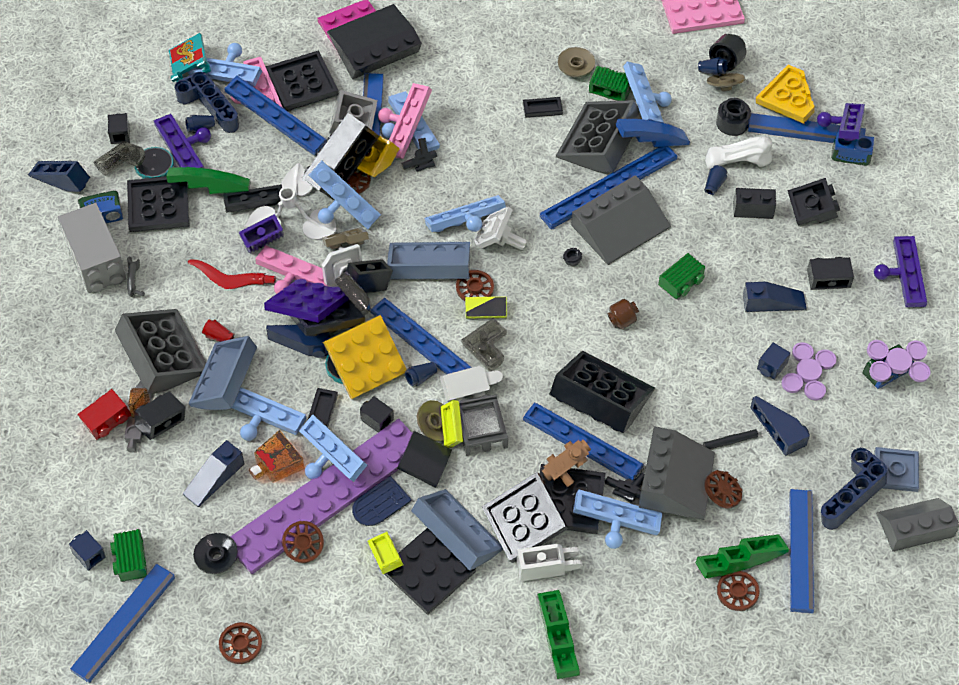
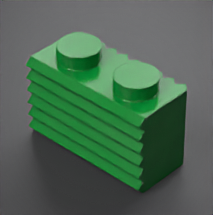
M597 66L589 82V93L616 101H626L631 90L626 73L614 71L607 67Z
M687 253L659 276L658 285L675 299H678L681 295L684 297L689 293L693 285H699L704 280L705 266L696 258H693L690 253Z
M137 529L113 534L114 542H110L112 556L116 555V562H113L114 575H119L121 582L145 578L148 574L141 530Z

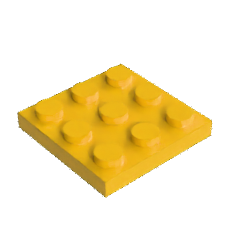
M381 315L323 342L351 399L404 374L407 370Z

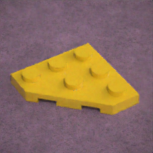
M787 65L755 97L756 104L803 124L815 112L804 71L791 65Z

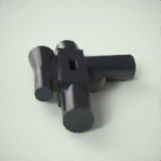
M426 138L418 139L420 149L415 151V157L401 163L404 170L418 165L415 168L416 172L436 167L433 159L438 157L435 150L428 152Z
M641 473L635 480L626 479L625 481L607 476L605 484L615 488L612 494L633 504L635 498L640 499L641 490L639 488L643 484L645 474Z

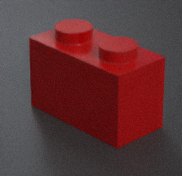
M111 389L77 415L94 438L98 440L101 437L107 436L119 424H123L132 414L121 398Z

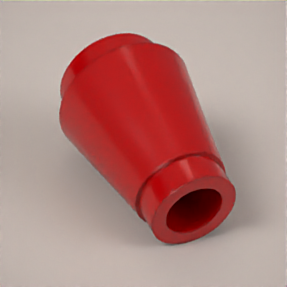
M208 319L202 330L205 338L218 342L231 340L235 335L215 319Z

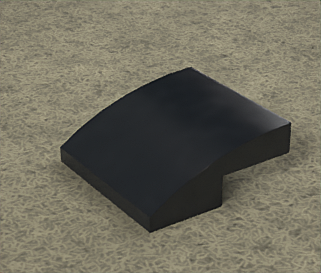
M413 431L397 469L436 488L452 449Z

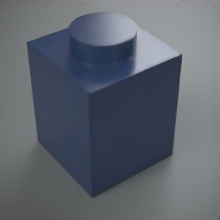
M773 342L760 357L757 370L763 376L775 380L788 364L791 353Z
M87 530L75 536L69 543L72 554L88 571L106 558L103 547Z

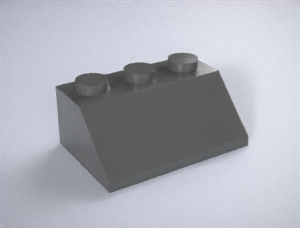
M940 498L876 513L892 552L955 537L959 528V522L952 506Z

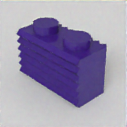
M273 214L240 231L239 235L246 250L251 254L252 251L255 252V250H259V248L266 244L269 245L270 242L273 243V241H277L280 237H284V232L276 215Z

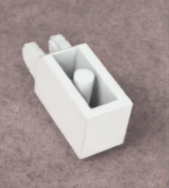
M481 366L440 376L446 401H461L465 399L464 396L471 394L473 398L483 396L486 390H490L489 385L503 380V374L500 371L485 372V369Z
M560 544L517 549V566L520 581L565 575V571L581 568L583 566L582 561L578 559L565 561L566 558L578 556L580 554L577 547L562 548Z

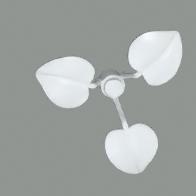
M300 163L296 164L286 174L281 183L282 189L279 192L281 201L278 203V212L276 213L269 206L259 207L250 215L248 222L244 226L246 229L273 214L276 215L280 225H282L278 218L281 215L282 207L291 209L296 206L307 220L303 224V232L308 238L322 240V237L334 235L337 230L334 219L328 224H323L319 221L318 213L320 209L314 210L309 217L300 206L297 195L301 197L306 196L313 189L311 184L302 179L305 169Z

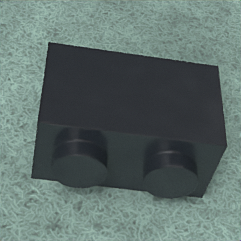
M735 189L733 200L734 217L774 218L776 189Z
M850 257L815 258L809 260L807 274L811 290L851 288L854 274Z
M383 259L350 262L347 266L343 284L353 295L387 291L393 270Z
M169 391L135 410L134 424L149 440H152L184 421L186 407Z

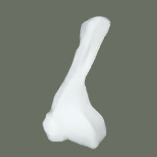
M752 137L735 144L710 147L705 158L707 169L713 168L714 165L723 166L744 160L757 164L759 167H764L772 162V140L768 137Z

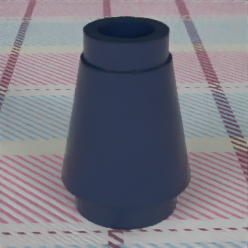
M722 57L703 60L698 63L699 72L717 76L726 74L728 68L727 60L722 59Z
M190 115L186 117L185 125L187 132L195 134L200 128L209 129L215 127L214 116Z
M714 165L709 170L704 189L705 193L715 195L725 182L728 172L724 167Z
M434 362L411 366L405 371V378L410 386H419L437 373V367Z

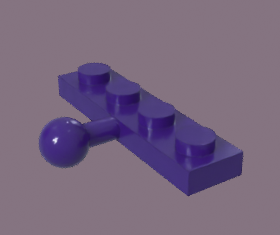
M846 103L843 116H831L828 112H821L817 116V123L821 127H828L830 124H841L839 138H843L846 141L859 139L865 104Z
M171 113L153 120L154 126L179 167L204 168L191 145L196 142H208L211 139L209 129L200 128L195 135L186 138Z
M894 236L893 244L898 268H889L885 264H879L874 268V276L878 280H885L889 276H900L905 307H926L927 297L915 236Z

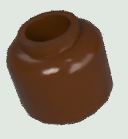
M621 299L609 307L607 315L614 327L618 326V328L624 329L637 321L636 314L639 310L634 301L630 303L627 299Z

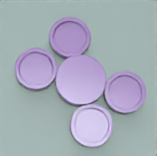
M873 340L867 346L869 357L878 360L871 365L869 370L871 377L878 382L888 380L891 372L903 374L908 371L909 376L916 382L926 381L931 374L929 366L919 362L927 355V347L921 341L914 340L909 342L906 350L894 348L889 351L888 346L881 340Z
M800 342L792 350L793 357L800 361L796 368V374H786L782 378L781 385L785 391L797 393L802 389L803 382L807 383L804 388L805 395L811 400H820L825 396L826 388L818 380L821 377L822 369L834 367L836 356L832 351L824 349L817 352L814 360L812 359L814 353L812 346L808 343Z

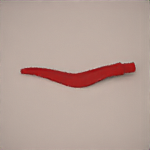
M188 260V264L197 267L211 281L224 289H235L251 284H275L276 276L266 275V273L226 275L203 261Z

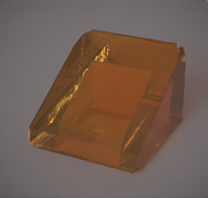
M131 388L128 407L132 418H135V410L141 405L148 404L150 401L146 388Z

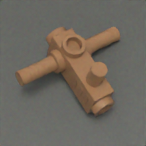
M584 439L582 441L578 440L574 444L569 441L564 445L565 451L557 457L552 454L546 459L549 463L543 466L542 473L548 481L560 477L567 487L574 482L566 471L574 465L579 468L588 461L586 456L589 455L588 452L591 448Z

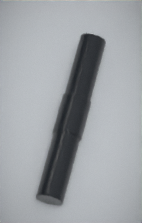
M753 429L703 442V446L713 449L757 438L758 431Z

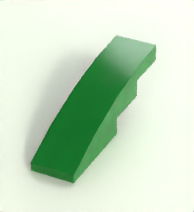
M169 168L166 175L168 183L187 181L189 188L208 187L209 194L249 191L251 180L248 178L206 168Z
M780 534L743 538L737 546L721 547L717 554L698 556L695 563L706 579L755 567L788 553L790 549Z
M560 590L537 593L557 679L580 676L574 643L569 629V620Z

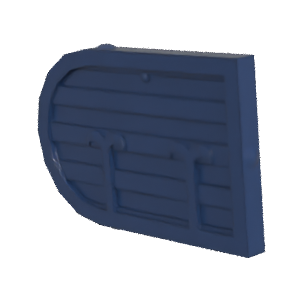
M389 476L361 495L354 502L352 513L355 520L361 525L375 526L406 506L412 499Z

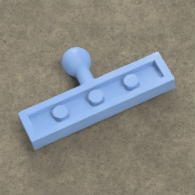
M231 43L228 46V56L225 61L207 58L211 71L206 74L210 79L231 82L237 75L251 86H255L262 73L261 68L258 66L233 62L235 58L242 54V47L238 43ZM195 67L188 71V74L192 75L196 72H203L202 68Z
M627 61L623 68L642 119L664 123L657 103L661 107H667L672 101L671 95L668 92L653 93L643 66Z
M406 91L389 96L388 98L389 104L397 115H400L408 94ZM421 116L412 140L416 147L420 149L418 139L426 138L428 152L437 150L440 144ZM393 123L384 124L382 134L386 138H390L395 125Z
M322 160L308 175L335 199L328 208H323L319 211L318 219L321 223L328 224L332 222L334 218L333 213L340 206L346 209L366 229H369L381 216L378 211Z
M497 195L424 218L425 224L431 232H441L447 227L460 226L463 222H466L467 228L472 232H476L482 227L481 218L483 216L506 208L504 200Z
M240 387L232 407L253 417L250 423L242 426L240 430L241 437L246 441L256 438V428L261 421L297 435L306 420V414Z
M312 415L299 430L323 453L315 463H309L306 466L305 475L311 480L318 478L322 474V467L328 460L353 482L367 467V464L316 416Z
M578 490L576 493L573 513L612 523L611 532L605 537V543L611 549L619 548L622 545L623 538L619 533L620 526L656 536L660 532L662 512L639 508L637 505L583 490Z

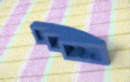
M617 119L616 126L623 138L636 137L638 142H652L654 147L690 144L683 129L670 124L643 119Z

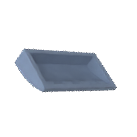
M470 242L390 243L387 260L388 266L393 270L390 279H469Z
M249 336L214 344L188 403L190 407L206 410L232 409L257 349V346Z
M446 489L419 497L411 510L469 570L486 563L503 550L501 544Z

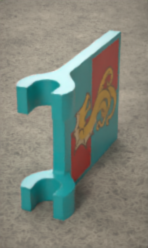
M201 33L169 49L173 73L171 75L172 82L184 79L182 74L195 67L202 68L205 73L211 71L206 58Z

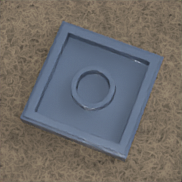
M875 447L874 455L887 466V483L883 489L918 492L919 451Z

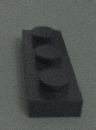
M282 184L249 189V191L224 193L226 213L277 205L281 201L279 192L282 189Z

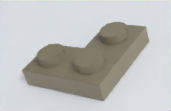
M361 227L322 237L324 246L330 247V249L342 247L341 243L345 242L352 245H362L365 243L364 240L369 239L368 232Z

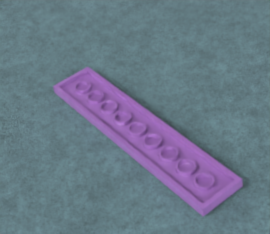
M398 418L353 450L367 464V467L354 482L333 464L324 470L318 478L310 480L230 536L237 545V558L251 575L284 552L281 541L285 530L291 524L297 521H308L319 527L356 501L361 495L399 470L397 466L412 432ZM299 525L300 533H304V525ZM308 526V534H310L314 529ZM295 527L290 529L289 532L296 534ZM287 535L286 540L293 541L294 537ZM286 544L287 549L293 545Z

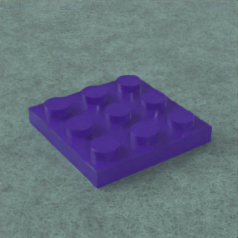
M297 279L264 302V310L320 322L350 299V291L343 290L341 287H329L323 283H311L305 279Z

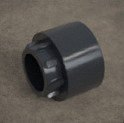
M724 34L710 47L709 57L710 59L718 57L726 59L728 64L727 71H732L746 57V44L738 35Z
M729 98L719 105L716 125L718 129L729 136H738L745 133L749 127L751 117L749 105L740 98Z

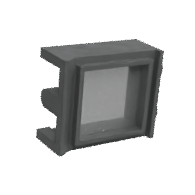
M484 395L476 399H463L459 401L463 446L466 456L470 455V447L482 445L484 452L491 450V443L501 441L503 448H508V435L497 395Z

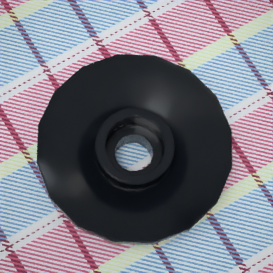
M224 533L208 534L200 539L195 546L193 553L194 562L201 571L207 574L223 573L235 563L238 554L237 545L230 536ZM216 554L221 555L219 558L213 559Z

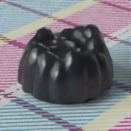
M577 248L567 249L563 254V259L567 265L577 266L582 260V252Z

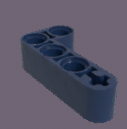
M196 72L176 82L174 88L177 101L180 104H190L199 99L225 132L233 133L239 129L237 111L205 72Z
M856 448L851 453V469L856 476L821 507L822 525L829 530L836 529L887 483V466L865 448Z

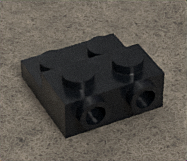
M826 178L787 190L798 226L818 220L820 224L838 218L837 212L840 211L837 199L833 200L832 198L836 194L833 185H828Z

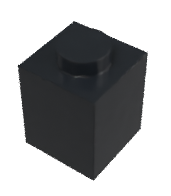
M127 113L108 115V135L111 144L130 143V124Z
M373 396L369 401H365L362 404L360 418L362 422L379 433L394 420V411Z

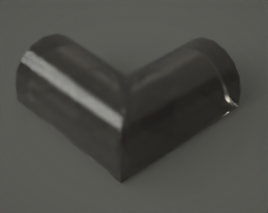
M123 141L93 163L98 171L106 176L124 163L132 166L141 165L145 160V152L142 147Z
M348 271L335 279L337 286L364 316L367 315L372 308V301Z
M492 318L461 339V342L490 372L497 369L504 361V355L493 344L505 337L507 331L495 318Z

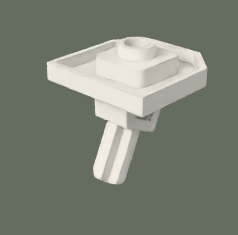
M509 206L490 214L483 221L481 229L477 231L474 242L480 249L493 243L501 246L507 243L517 249H524L527 243L526 239L510 233L511 228L507 225L513 211Z
M358 244L347 248L340 247L339 250L328 254L322 264L324 283L327 286L346 289L343 279L348 263L362 261L361 250Z

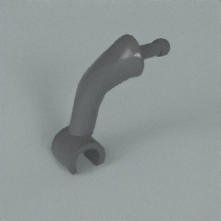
M128 257V295L130 297H133L134 294L144 296L145 292L136 290L135 275L136 271L140 268V259L132 262V257Z

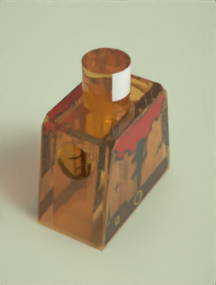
M279 430L254 452L257 464L250 468L249 472L255 480L266 474L274 483L305 468L302 456Z

